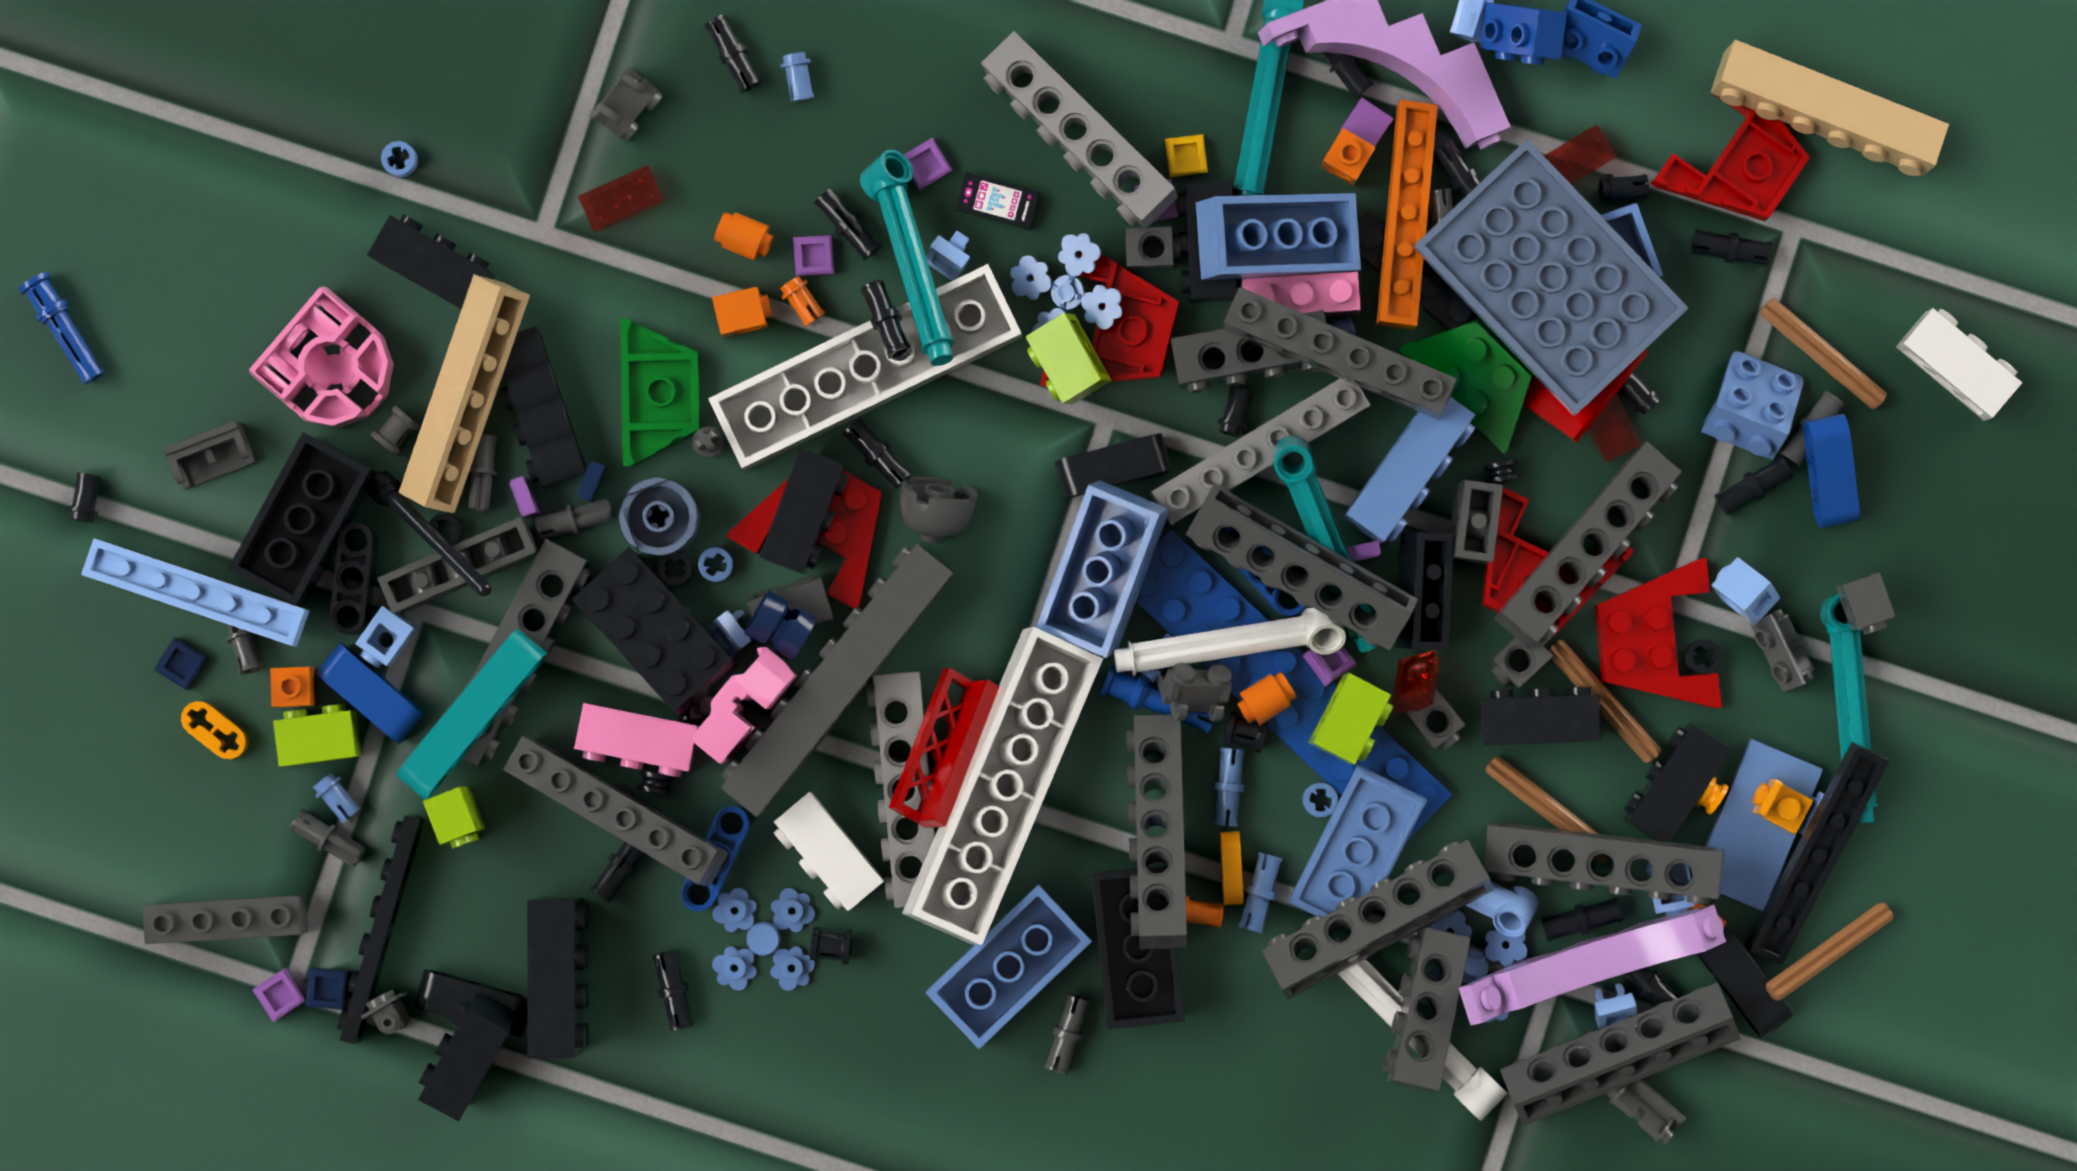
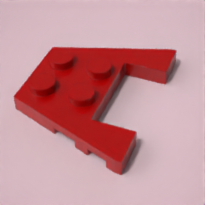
M1729 105L1742 114L1745 119L1708 173L1704 175L1672 153L1651 185L1766 221L1806 165L1810 156L1783 121L1764 119L1758 116L1755 110L1743 105Z
M1101 254L1100 258L1094 261L1096 267L1093 272H1083L1080 276L1076 277L1107 284L1106 289L1115 288L1122 295V301L1119 305L1123 309V315L1115 319L1113 326L1109 329H1100L1096 325L1091 343L1112 380L1109 383L1162 378L1181 304ZM1043 370L1040 386L1047 388L1046 381L1049 378Z
M844 471V474L850 476L842 497L835 495L830 510L836 512L828 534L821 532L818 543L846 558L827 594L855 609L861 605L882 492ZM789 478L734 526L726 537L758 554L767 538Z
M1504 487L1502 490L1494 560L1485 566L1482 606L1496 613L1501 610L1549 553L1514 536V532L1529 499ZM1597 545L1595 546V549H1594V551H1593V553H1592L1591 556H1597V554H1598V547H1597ZM1627 547L1616 560L1612 556L1609 557L1602 566L1607 572L1594 587L1591 588L1586 585L1581 590L1578 596L1583 600L1568 617L1563 613L1554 622L1558 630L1550 639L1560 631L1632 555L1633 549ZM1560 567V579L1564 583L1572 585L1574 583L1573 573L1568 568ZM1535 596L1534 603L1536 608L1542 613H1549L1550 604L1548 600L1543 596Z
M1707 558L1696 559L1682 567L1594 605L1601 680L1603 683L1665 696L1708 708H1722L1718 673L1680 677L1675 643L1671 596L1710 592Z

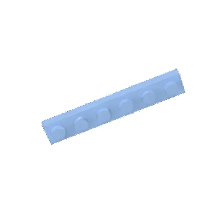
M95 538L81 575L294 647L298 645L309 614V610Z

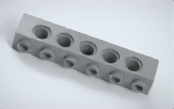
M1015 31L981 62L987 74L983 78L987 85L998 95L1004 91L1013 100L1009 105L1024 121L1031 117L1040 126L1036 130L1040 137L1051 147L1057 143L1066 152L1063 156L1064 160L1077 173L1084 169L1093 178L1090 185L1104 199L1111 196L1120 205L1116 210L1130 225L1133 226L1138 222L1146 230L1178 198L1175 187ZM1022 74L1033 76L1032 82L1027 87L1019 88L1014 86L1018 76ZM1048 100L1060 102L1058 109L1051 114H1045L1040 111L1041 106ZM1075 126L1086 128V133L1081 139L1071 140L1067 138L1071 128ZM1101 152L1113 154L1112 161L1106 166L1094 164L1095 157ZM1136 178L1140 181V186L1137 190L1131 193L1120 190L1121 184L1126 179Z
M1338 379L1151 491L1150 495L1155 503L1170 509L1166 522L1171 527L1201 508L1214 483L1227 491H1231L1273 466L1274 446L1283 437L1290 435L1300 436L1309 444L1366 410L1370 403L1359 386L1343 379ZM1289 452V453H1287V454L1283 457V459L1286 458V457H1288L1289 455L1293 454L1294 452Z
M920 671L873 676L874 684H867L868 706L876 707L877 722L870 723L872 746H880L881 761H874L876 784H883L884 799L877 800L879 823L887 822L888 838H881L883 862L890 861L892 874L891 877H885L886 899L894 900L895 908L905 907L917 877L908 878L902 874L900 870L901 860L906 856H915L923 865L936 835L935 827L924 828L918 824V833L914 838H901L897 833L896 826L898 821L904 816L889 808L894 795L893 785L900 779L907 762L899 763L894 761L890 757L889 748L894 741L904 740L912 749L924 718ZM895 701L902 702L908 711L906 719L900 724H893L886 718L887 706ZM928 752L923 753L920 760L924 776L930 774ZM914 786L915 793L913 797L908 801H904V804L917 811L921 797L918 787Z

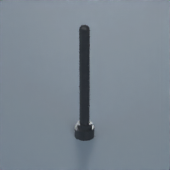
M382 471L376 474L367 485V493L379 505L391 506L478 595L482 597L488 596L492 591L490 583L402 494L398 493L401 483L389 471Z

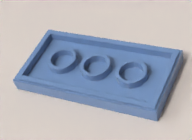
M1749 739L1705 845L1707 847L1725 849L1720 894L1760 911L1764 910L1796 835L1752 813L1756 805L1751 802L1753 795L1761 782L1767 784L1769 779L1772 778L1783 782L1787 787L1811 799L1822 773V768Z
M1357 764L1288 903L1315 916L1321 915L1324 917L1335 911L1336 906L1343 900L1350 897L1358 899L1369 893L1370 888L1375 883L1388 878L1427 802V798Z

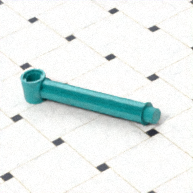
M1264 0L1261 18L1265 20L1264 26L1271 21L1302 10L1304 0ZM1260 42L1234 187H1232V191L1236 192V196L1265 195V183L1292 43L1278 47L1275 42L1263 47L1262 42Z
M892 149L886 150L861 173L860 184L863 191L870 198L880 203L922 343L921 352L929 356L931 365H945L953 360L951 348L955 341L949 335L906 193L908 191L907 182L912 179L913 169L909 160L902 153Z
M1290 435L1283 437L1274 446V468L1279 478L1283 480L1289 489L1307 536L1351 561L1316 476V468L1312 460L1310 445L1300 436ZM1289 452H1297L1303 456L1302 462L1295 466L1285 464L1282 459ZM1328 585L1330 592L1334 594L1342 593L1337 586ZM1360 605L1365 612L1372 613L1370 605ZM1345 627L1348 633V640L1355 641L1360 652H1367L1376 648V646L1366 642L1361 634Z
M1835 594L1829 596L1822 603L1820 618L1827 628L1830 639L1842 761L1851 742H1855L1870 750L1871 743L1860 630L1862 629L1851 630L1848 621L1843 624L1835 618L1834 609L1841 602L1839 595ZM1875 790L1857 823L1874 822L1873 807L1878 806L1876 804Z

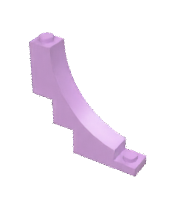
M1326 0L1271 21L1258 32L1263 47L1275 42L1278 47H1283L1300 38L1306 53L1329 52L1352 55L1383 65L1400 74L1416 85L1438 105L1457 132L1465 149L1477 144L1480 150L1491 147L1501 142L1502 140L1499 135L1511 127L1475 43L1440 55L1423 13L1388 26L1378 0Z
M1709 905L1641 922L1617 933L1584 940L1560 951L1521 960L1459 988L1470 1025L1483 1023L1503 1013L1519 1010L1611 977L1712 949L1726 942L1723 933V923L1717 915L1715 905Z

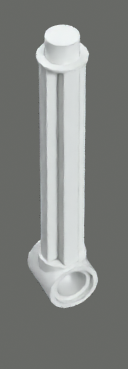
M1305 607L1299 617L1132 644L1128 641L1127 648L1115 649L1113 652L1117 673L1132 670L1133 676H1136L1137 672L1174 667L1178 663L1192 664L1306 645L1307 648L1310 647L1312 651L1318 654H1331L1342 648L1346 641L1344 627L1334 624L1326 614L1315 608Z
M1336 937L1333 940L1336 942H1343L1339 937ZM1366 959L1338 973L1392 1027L1395 1012L1402 1009L1404 996H1400L1399 991ZM1417 1010V1013L1419 1014V1016H1420L1421 1018L1427 1020V1019ZM1412 1037L1409 1041V1046L1422 1057L1425 1053V1045L1421 1039ZM1449 1042L1442 1078L1455 1090L1453 1095L1478 1120L1482 1121L1508 1093L1481 1067L1476 1068Z

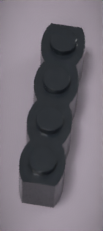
M534 326L519 331L515 337L503 372L507 386L501 388L508 410L513 408L516 410L519 423L513 426L520 446L527 445L532 459L527 460L526 465L533 483L540 481L541 486L547 488L583 476L587 467L540 329Z

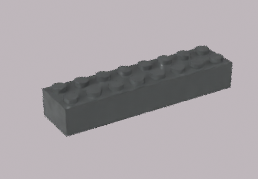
M918 544L912 550L907 546L902 549L892 562V565L897 569L888 580L883 576L877 580L867 593L872 600L864 610H861L858 606L853 610L843 623L848 628L839 641L832 637L818 654L823 658V661L815 670L808 667L794 684L799 689L791 700L783 698L769 715L774 719L773 723L766 731L763 728H759L745 745L750 750L742 761L734 759L720 776L725 780L720 788L754 816L760 817L766 812L872 680L873 676L876 675L954 578L955 575L952 571Z

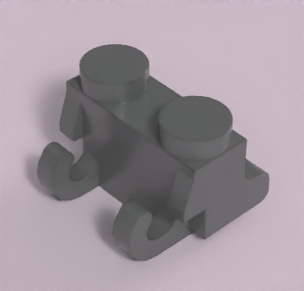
M628 67L602 103H599L595 108L596 110H593L589 115L623 142L630 139L637 130L638 124L634 120L642 110L651 111L662 97L658 89Z
M1178 663L1173 668H1168L1166 675H1160L1157 684L1163 704H1169L1174 720H1185L1187 712L1191 711L1207 712L1210 721L1220 722L1224 715L1222 703H1228L1232 688L1230 682L1232 673L1223 665H1213L1209 670L1193 669L1188 664Z

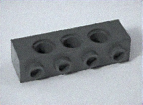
M1324 310L1303 313L1326 323ZM1225 328L1171 338L1180 389L1188 388L1189 393L1208 391L1212 389L1211 383L1226 381L1227 386L1245 384L1250 382L1249 376L1264 374L1265 379L1278 378L1288 375L1287 369L1301 366L1304 372L1319 370L1227 331ZM1250 344H1256L1264 351L1262 358L1254 363L1245 361L1241 356L1243 349ZM1213 351L1220 352L1225 356L1224 365L1217 370L1208 369L1203 364L1205 356Z
M518 517L453 545L484 578L534 558L539 552L527 520L523 517ZM437 552L377 578L392 614L401 615L468 586Z
M306 894L143 905L145 944L305 934L308 933Z
M1428 927L1418 930L1417 936H1411L1407 949V957L1412 958L1409 973L1403 974L1399 988V995L1404 996L1402 1009L1395 1012L1391 1027V1033L1396 1034L1393 1050L1388 1049L1383 1065V1071L1388 1073L1387 1083L1429 1093L1440 1091L1460 993L1459 988L1463 979L1471 938ZM1428 961L1435 962L1441 970V975L1437 982L1429 980L1425 975L1424 968ZM1420 999H1425L1432 1005L1433 1014L1429 1020L1421 1018L1417 1013L1416 1007ZM1412 1037L1421 1039L1425 1045V1053L1421 1058L1414 1057L1409 1051V1041Z

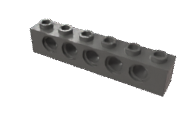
M1241 287L1238 288L1223 322L1227 331L1439 421L1456 386L1457 379Z
M1646 441L1642 444L1493 619L1528 649L1537 642L1544 645L1558 630L1554 622L1563 613L1568 617L1583 599L1578 596L1581 590L1586 585L1591 588L1594 587L1607 572L1602 566L1609 557L1612 556L1616 560L1630 545L1631 542L1626 538L1634 528L1641 531L1655 515L1650 510L1658 499L1664 503L1675 492L1678 485L1674 480L1682 471L1649 442ZM1632 482L1639 483L1644 487L1646 491L1645 499H1639L1632 493ZM1608 511H1615L1620 515L1622 519V526L1620 528L1614 527L1609 523L1607 519ZM1584 539H1590L1596 543L1598 547L1597 556H1591L1586 553L1583 548ZM1560 567L1571 570L1574 575V583L1572 585L1566 584L1560 579ZM1535 596H1543L1548 600L1550 604L1549 613H1542L1536 608L1534 603Z
M1215 483L1185 534L1192 538L1194 543L1200 548L1217 552L1224 556L1232 566L1254 573L1267 586L1274 589H1282L1294 596L1295 600L1302 606L1319 610L1326 614L1334 624L1340 627H1348L1361 634L1363 639L1369 644L1376 647L1382 646L1389 651L1410 618L1418 600ZM1230 526L1235 528L1240 536L1228 534L1224 527ZM1258 546L1270 548L1274 555L1263 554ZM1292 566H1302L1306 569L1308 574H1298L1294 571ZM1326 585H1335L1342 593L1334 594L1327 589ZM1368 604L1375 609L1376 613H1367L1360 605Z
M545 539L470 682L516 629L522 631L548 653L544 659L546 660L556 641L551 638L558 624L564 626L572 613L574 606L569 604L576 590L581 591L591 577L592 572L587 569L591 562ZM551 576H559L563 582L562 592L556 597L547 596L544 591L545 581ZM538 609L545 616V624L540 630L532 632L526 625V617L529 612ZM532 674L493 721L489 729L483 733L464 756V760L475 766H482L485 761L492 762L501 745V742L496 740L503 726L509 729L519 712V708L514 705L521 692L526 695L528 694L538 674Z
M1172 714L1134 715V729H1126L1127 753L1135 752V765H1127L1128 789L1136 788V802H1128L1129 825H1136L1137 838H1129L1130 862H1137L1138 875H1130V898L1138 899L1139 912H1131V936H1139L1140 949L1187 948L1181 721L1174 720ZM1151 753H1158L1164 759L1159 763H1149L1145 760V757ZM1158 789L1163 791L1165 795L1161 799L1152 800L1146 796V793L1150 790ZM1156 825L1166 829L1163 835L1157 837L1149 835L1146 831L1148 828ZM1154 862H1161L1168 867L1164 872L1158 874L1152 873L1147 869ZM1155 899H1162L1169 904L1161 911L1152 910L1148 906Z
M522 736L503 768L504 771L698 885L710 887L729 854L727 851L535 739Z
M1491 822L1487 830L1484 869L1486 872H1493V879L1503 881H1516V875L1531 877V883L1553 886L1555 880L1570 881V888L1579 890H1593L1595 884L1609 886V892L1614 894L1632 895V890L1637 889L1648 891V897L1670 900L1672 894L1687 895V902L1710 904L1711 898L1718 899L1720 896L1725 849ZM1529 845L1534 849L1536 860L1533 864L1526 865L1518 860L1516 856L1518 846ZM1560 849L1569 850L1575 858L1574 867L1571 869L1560 868L1555 862L1556 851ZM1606 854L1612 858L1614 869L1611 873L1602 874L1595 869L1593 860L1596 855ZM1639 858L1648 860L1653 866L1652 876L1649 878L1637 877L1632 870L1634 860ZM1677 863L1688 865L1692 870V879L1687 883L1677 882L1671 874L1672 866Z
M1466 840L1460 844L1459 842H1452L1444 846L1438 852V856L1427 862L1419 860L1412 863L1404 870V874L1393 880L1387 878L1375 883L1370 888L1369 893L1358 899L1350 897L1343 900L1336 906V910L1324 917L1317 915L1308 919L1302 924V929L1289 936L1288 934H1281L1271 939L1267 943L1268 947L1261 951L1287 1000L1493 891L1491 880L1469 841ZM1441 874H1451L1454 876L1453 882L1448 886L1441 887L1435 884L1436 878ZM1408 892H1416L1420 895L1418 901L1412 905L1402 904L1400 900ZM1380 910L1386 913L1384 919L1379 923L1373 924L1366 921L1367 916L1372 911ZM1339 929L1351 931L1349 938L1343 942L1333 941L1332 936ZM1313 947L1317 949L1315 956L1310 960L1304 961L1297 958L1303 948Z
M1714 983L1707 987L1697 988L1692 993L1672 1001L1660 1003L1656 1007L1637 1015L1625 1017L1619 1022L1600 1030L1590 1031L1584 1036L1565 1044L1553 1046L1547 1051L1530 1058L1518 1060L1510 1066L1500 1069L1521 1123L1525 1126L1741 1038L1718 983Z

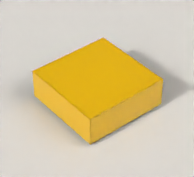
M1203 134L1165 139L1169 179L1208 174Z

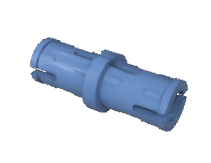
M1220 748L1219 780L1214 782V790H1217V800L1213 825L1225 826L1226 820V826L1238 827L1240 792L1244 793L1245 785H1241L1245 750Z
M1258 852V860L1251 885H1246L1245 888L1248 896L1238 927L1259 933L1263 932L1262 928L1270 900H1275L1276 893L1273 892L1283 858Z

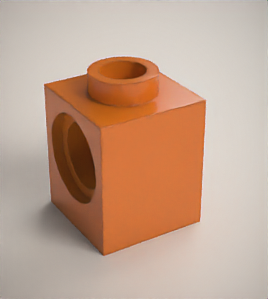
M1342 128L1320 167L1353 186L1376 147Z
M757 286L712 297L720 334L723 338L768 328L766 318L773 317L768 294L761 296Z
M317 667L270 668L271 706H318V680L315 673Z

